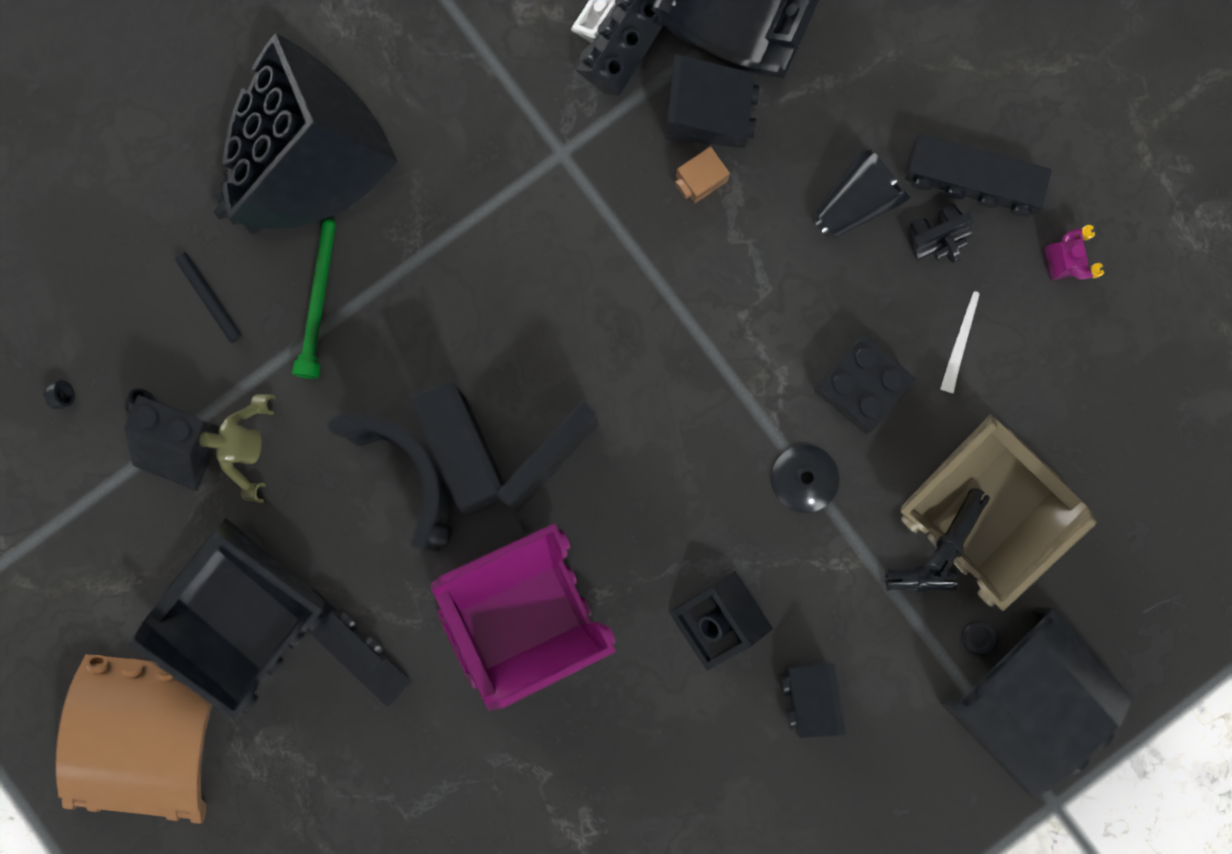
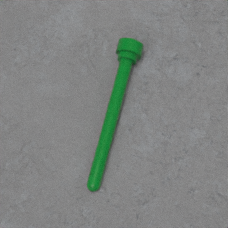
M331 218L325 219L322 223L302 354H299L298 359L293 362L292 375L301 378L319 379L321 365L318 364V357H315L336 227L335 221Z

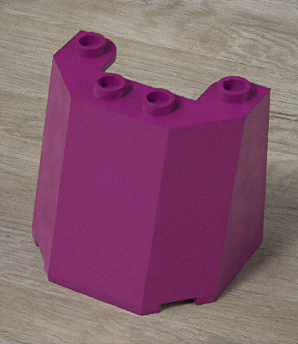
M552 524L446 573L430 584L432 594L440 608L437 610L442 627L468 682L473 689L477 688L488 711L504 708L616 652L613 647L615 638L611 629L606 624L602 626L598 621L591 622L589 617L592 614L590 606L583 596H579L574 586L577 584L575 574L569 565H564L563 559L567 557V549L570 548V544L562 529L558 530L556 524Z

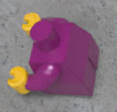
M1092 225L1070 230L1062 238V242L1049 244L1044 248L1051 281L1071 276L1079 280L1098 278L1104 274V270L1100 271V268L1103 267L1101 263H1095L1088 268L1089 263L1083 240H1090L1095 236V232H1091L1094 229Z

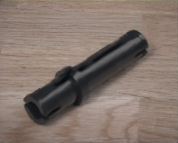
M971 488L967 497L945 535L938 538L936 542L937 549L925 566L926 573H930L932 568H934L930 577L936 580H944L954 560L963 554L965 549L964 543L990 500L988 495H985L980 500L985 493L983 490L978 488Z

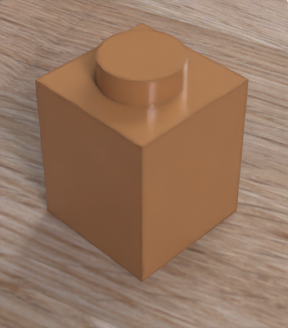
M710 146L677 169L676 178L678 180L675 181V185L685 199L690 197L694 203H697L728 182L730 173Z

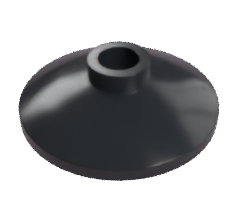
M799 445L788 449L777 459L772 469L771 483L776 497L785 507L796 512L810 513L824 508L835 497L839 487V472L832 457L824 450L811 445ZM803 472L811 473L813 477L811 484L806 485L802 483L800 477Z

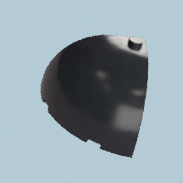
M277 33L265 45L251 69L256 73L248 90L241 89L228 126L223 154V166L228 167V182L222 184L228 218L244 225L260 228H288L314 223L333 216L356 203L397 162L383 129L357 94L324 63L302 47Z

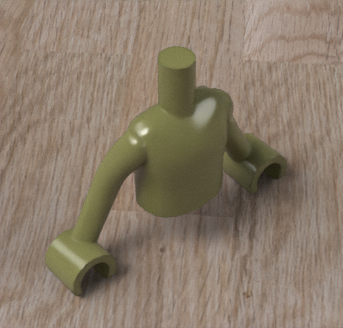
M256 394L251 400V405L233 413L224 420L223 424L220 425L218 434L204 432L199 439L202 446L216 448V458L221 469L241 488V497L246 502L263 503L264 499L257 497V489L259 487H266V484L262 482H249L233 463H255L260 456L262 439L258 430L244 428L237 424L255 414L273 415L274 411H269L267 408V401L269 399H276L275 395Z

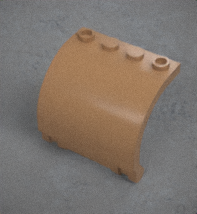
M86 654L69 688L58 733L56 780L58 797L62 798L63 808L75 810L77 807H86L87 811L90 812L109 810L163 816L167 820L172 821L186 818L190 819L191 823L202 824L206 815V803L201 797V762L212 704L151 661Z

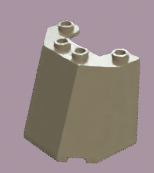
M992 414L973 431L901 507V513L904 515L901 520L914 533H917L919 530L925 534L929 532L930 534L927 538L936 547L938 538L945 535L971 488H978L985 492L980 500L985 495L989 496L988 504L983 509L964 543L965 549L961 557H957L953 563L963 574L968 575L972 573L977 578V583L981 588L977 593L990 607L996 604L1003 611L1097 523L1092 510L1070 490L1071 488L1015 433L1003 426Z

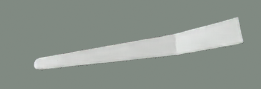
M977 291L972 294L940 389L952 394L954 393L961 359L979 298Z

